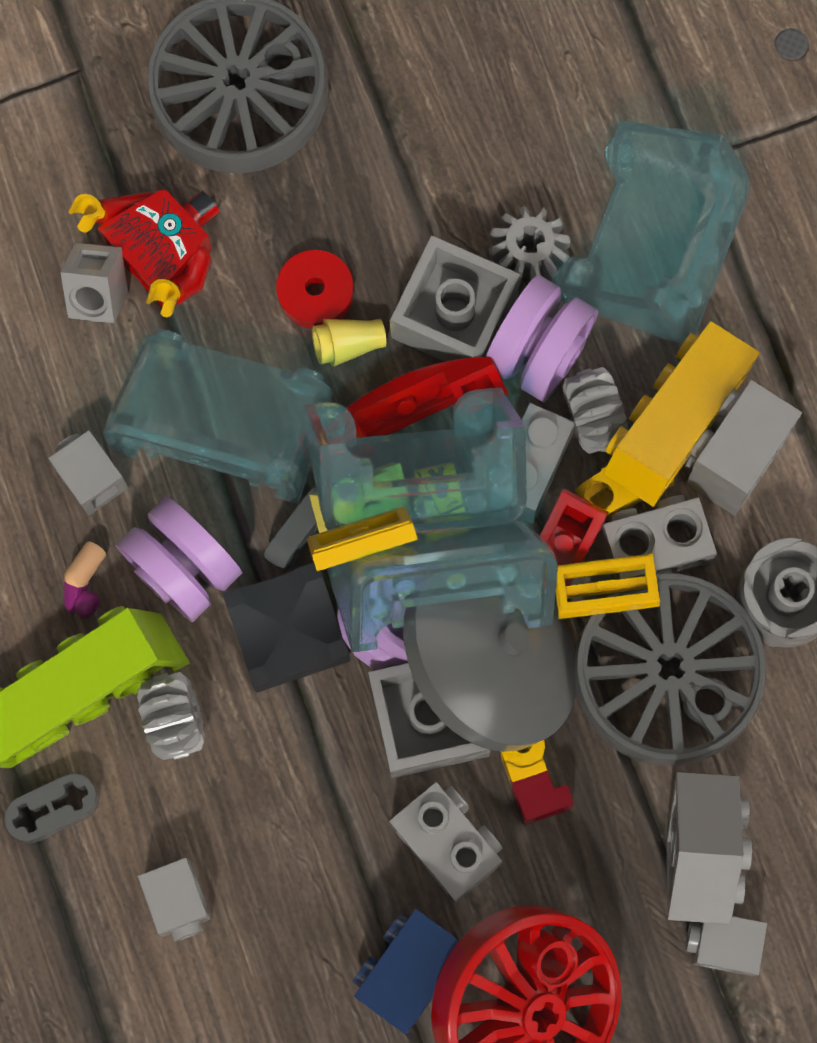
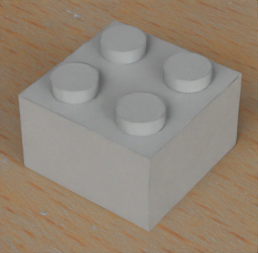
M431 235L390 319L391 338L444 362L463 358L486 357L495 335L518 296L521 274Z
M753 380L749 382L743 393L734 388L720 408L719 416L712 425L717 431L714 433L706 429L691 451L692 455L685 466L690 468L692 472L686 485L736 516L788 439L803 412Z
M408 663L368 672L391 778L490 756V749L482 748L462 738L433 712L418 689Z
M681 772L676 774L666 838L668 920L731 924L734 904H743L745 873L741 872V869L750 870L752 840L751 838H743L742 829H748L750 804L748 798H740L739 776Z

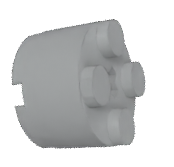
M783 538L764 546L752 558L737 584L736 601L752 619L761 641L771 647H797L817 638V546L801 541L802 539ZM784 585L788 591L797 589L800 595L795 601L790 597L784 598L780 592Z

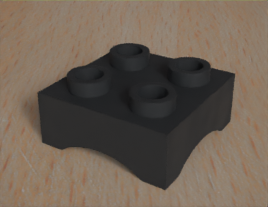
M314 562L281 576L222 593L256 693L351 661L321 570H316Z

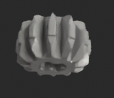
M523 205L519 209L518 220L512 215L505 213L501 218L503 228H493L491 231L490 239L495 245L489 248V259L500 261L498 265L521 274L520 284L523 278H529V281H531L537 275H542L547 280L553 282L558 276L556 267H566L568 264L569 256L564 250L570 247V237L565 234H559L563 227V222L560 218L546 222L547 210L544 207L537 212L536 217H530L529 210ZM532 242L533 249L537 248L536 252L526 253V246L522 247L523 243Z
M601 367L594 370L589 368L565 379L563 393L570 418L575 422L574 430L579 444L588 454L597 451L605 452L609 442L621 426L629 431L627 418L613 377L609 371Z
M181 672L170 675L168 673L153 676L151 680L141 682L137 695L139 702L138 711L146 734V741L150 744L152 753L162 760L171 758L176 760L190 756V753L202 750L205 738L204 721L201 717L200 705L196 698V692L192 689L191 681Z

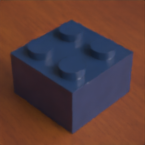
M417 909L414 910L409 918L402 913L399 914L383 937L384 941L390 946L379 961L370 956L352 981L359 987L353 997L405 1035L409 1033L433 999L435 986L442 967L459 942L457 938Z

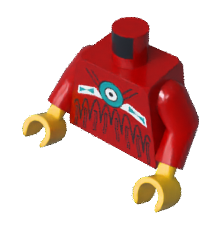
M165 189L155 193L148 191L99 200L89 194L76 196L68 213L71 215L82 213L84 215L77 225L78 229L81 232H89L95 222L101 224L98 230L105 246L122 248L124 266L148 292L146 304L149 305L151 302L157 301L162 307L160 314L163 317H170L175 305L186 301L202 291L212 262L210 255L212 251L209 236L202 227L220 212L214 201L203 190L199 191L183 206Z

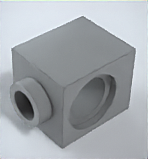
M84 243L74 244L60 272L68 318L115 323L128 295L121 247Z
M89 430L81 436L73 434L62 440L55 447L54 451L56 453L48 458L88 516L128 489L123 477Z
M184 858L138 876L158 935L166 937L172 934L174 942L203 932L201 923L212 919L192 861Z
M733 916L731 924L690 922L685 951L693 953L692 965L747 976H757L760 972L767 923Z

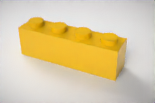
M712 321L708 323L699 337L691 332L676 354V358L681 360L677 367L670 363L665 366L652 387L658 391L652 399L645 394L629 420L634 422L633 426L629 431L621 426L609 442L605 452L612 457L603 475L654 507L690 457L691 451L706 429H710L719 416L720 408L734 388L738 390L760 352Z

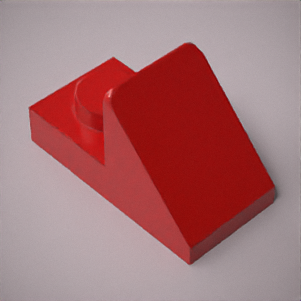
M564 488L523 570L539 583L555 591L552 566L584 562L588 552L599 537L609 512ZM575 578L565 579V586H571Z

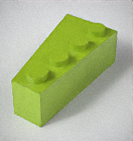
M124 606L116 607L98 619L97 622L100 625L98 628L85 636L83 633H79L67 638L57 646L56 649L59 652L57 655L46 662L38 660L26 665L16 673L18 679L16 682L5 689L0 687V768H12L67 736L70 731L66 724L73 721L75 726L82 725L109 711L108 708L110 707L108 700L114 696L116 699H121L132 693L137 695L141 682L151 680L150 675L162 668L171 667L176 672L190 664L163 615L157 612L133 608L125 609Z

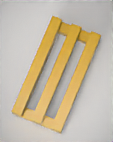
M401 507L309 536L307 542L316 570L320 571L418 539L406 508Z
M653 554L552 566L559 619L660 607ZM645 570V576L565 586V579ZM641 589L648 590V593L567 602L568 598Z

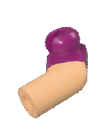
M93 542L85 543L64 574V606L71 615L77 613L82 618L91 617L99 605L98 595L89 592L88 585L90 578L106 557L105 551Z

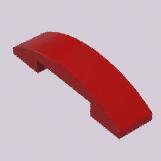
M473 357L441 362L407 373L364 395L334 417L311 442L329 474L333 477L376 457L371 443L456 403L459 404L463 414L466 415L508 395V391L491 357Z

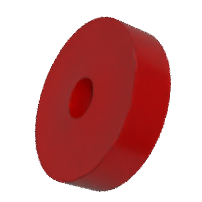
M322 250L301 252L284 264L277 278L276 290L280 307L292 322L301 327L312 329L313 326L322 325L324 319L341 320L352 305L354 287L350 270L339 257L330 252ZM314 283L324 287L323 292L316 296L310 295L306 291Z

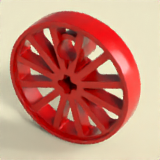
M520 905L494 913L479 922L464 935L442 967L435 986L431 1009L432 1031L435 1043H555L553 1038L560 1030L577 1037L575 1043H610L617 1025L621 1005V980L615 957L607 942L593 927L566 912L542 905ZM545 925H554L551 932L542 929ZM518 932L516 967L504 942L507 937ZM576 937L582 943V947L577 951L571 945L572 940ZM488 953H490L501 974L505 986L475 972L480 962ZM592 968V985L568 988L571 983ZM468 983L498 997L497 999L461 1004ZM591 1005L584 1026L566 1018V1012L570 1007ZM484 1021L462 1039H458V1027L461 1024Z

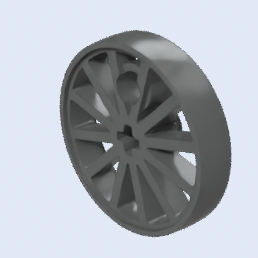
M202 0L188 7L177 15L163 30L153 48L148 66L149 102L155 122L162 135L178 153L191 162L218 172L250 173L270 168L285 161L298 152L313 136L326 109L328 76L319 44L309 27L299 16L284 5L273 0ZM251 16L252 20L240 54L237 56L228 17ZM218 19L227 58L225 59L196 28ZM267 21H271L285 29L274 40L266 43L260 52L255 55ZM182 39H186L209 64L171 53ZM301 43L310 57L301 59L300 52L294 44ZM276 59H287L292 62L287 68L282 70H275L269 67L271 62ZM164 71H172L199 79V81L160 89L162 73ZM302 77H315L312 94L295 90L300 84ZM239 83L244 89L238 90L234 84ZM203 99L176 123L171 121L165 111V108L169 105ZM267 102H279L303 109L305 113L294 127H291ZM253 112L261 116L281 138L258 148L249 113ZM218 113L206 146L188 137V134L209 116ZM236 115H239L247 150L223 151L221 148L229 125Z
M656 574L660 598V607H658L660 641L638 610L621 612L638 634L645 648L599 627V623L608 613L590 615L580 633L574 653L573 670L576 695L590 725L604 741L617 751L632 759L652 765H688L703 761L723 751L747 728L759 707L763 695L766 676L765 654L760 635L752 619L745 609L727 592L697 577L683 574ZM641 589L611 593L606 598L640 594L648 590ZM669 589L686 591L697 595L694 606L676 643H674ZM707 601L714 603L731 618L730 621L690 648H686ZM738 630L741 632L750 656L695 660L708 649ZM592 640L627 655L638 664L589 667L587 660L590 643ZM671 661L675 662L679 666L675 672L678 678L670 676L667 680L662 679L659 676L662 669L660 663L666 666ZM749 670L752 672L749 697L729 689L720 680L706 678L701 674ZM642 679L602 707H598L589 681ZM703 690L715 693L721 703L720 712L715 715L701 712L695 703L696 693ZM652 691L631 738L621 733L607 720L609 716L639 696ZM662 697L665 699L668 713L671 750L653 748L642 744V739ZM679 698L683 701V711L686 718L693 725L704 728L711 741L693 748H684ZM733 706L740 710L741 715L729 729L723 731L718 724L728 715L731 707Z

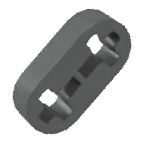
M320 483L309 491L274 536L264 553V558L283 572L287 571L307 548L309 536L319 532L309 494L326 489Z
M69 774L58 778L11 802L4 818L6 829L13 837L22 842L35 843L42 841L93 815L99 805L100 796L98 789L91 780L80 774ZM71 785H75L80 791L87 789L88 795L82 799L84 806L82 809L76 810L71 805H66L59 809L56 808V803L69 796L67 788ZM28 806L33 812H39L48 807L50 813L35 821L37 829L34 832L25 827L18 828L17 822L23 818L21 811L23 808Z

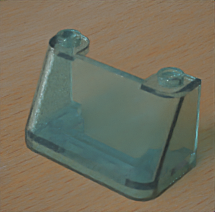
M620 120L614 138L609 140L605 151L606 163L610 166V170L617 183L587 260L582 257H570L558 269L555 285L560 287L561 301L564 303L577 297L598 309V316L667 341L683 344L691 332L696 335L746 204L749 191V176L724 135Z
M157 330L156 335H146L105 425L103 435L112 451L136 459L140 448L143 447L147 457L157 459L159 454L248 479L251 486L260 488L263 479L265 486L277 489L275 493L276 498L299 504L315 452L312 440L322 430L332 397L331 388L323 382L324 376L306 368H297L296 372H291L185 343L184 337L168 330Z
M501 387L477 389L462 395L454 405L453 429L356 438L354 418L346 407L338 403L304 405L305 431L320 511L327 530L401 507L406 508L413 522L416 534L501 526L515 521L525 509L527 501L526 427Z
M509 511L413 522L418 540L328 568L329 578L352 653L376 650L378 643L376 638L382 628L392 623L393 628L403 627L404 608L499 595L504 613L514 612L515 608L519 609L522 612L527 628L553 625L558 571L556 558L550 545L518 515Z

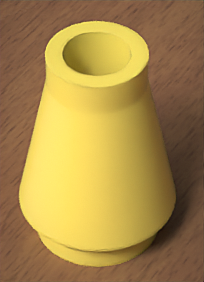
M324 319L322 325L313 326L312 328L313 344L319 364L330 363L332 367H335L372 350L386 347V333L381 319Z

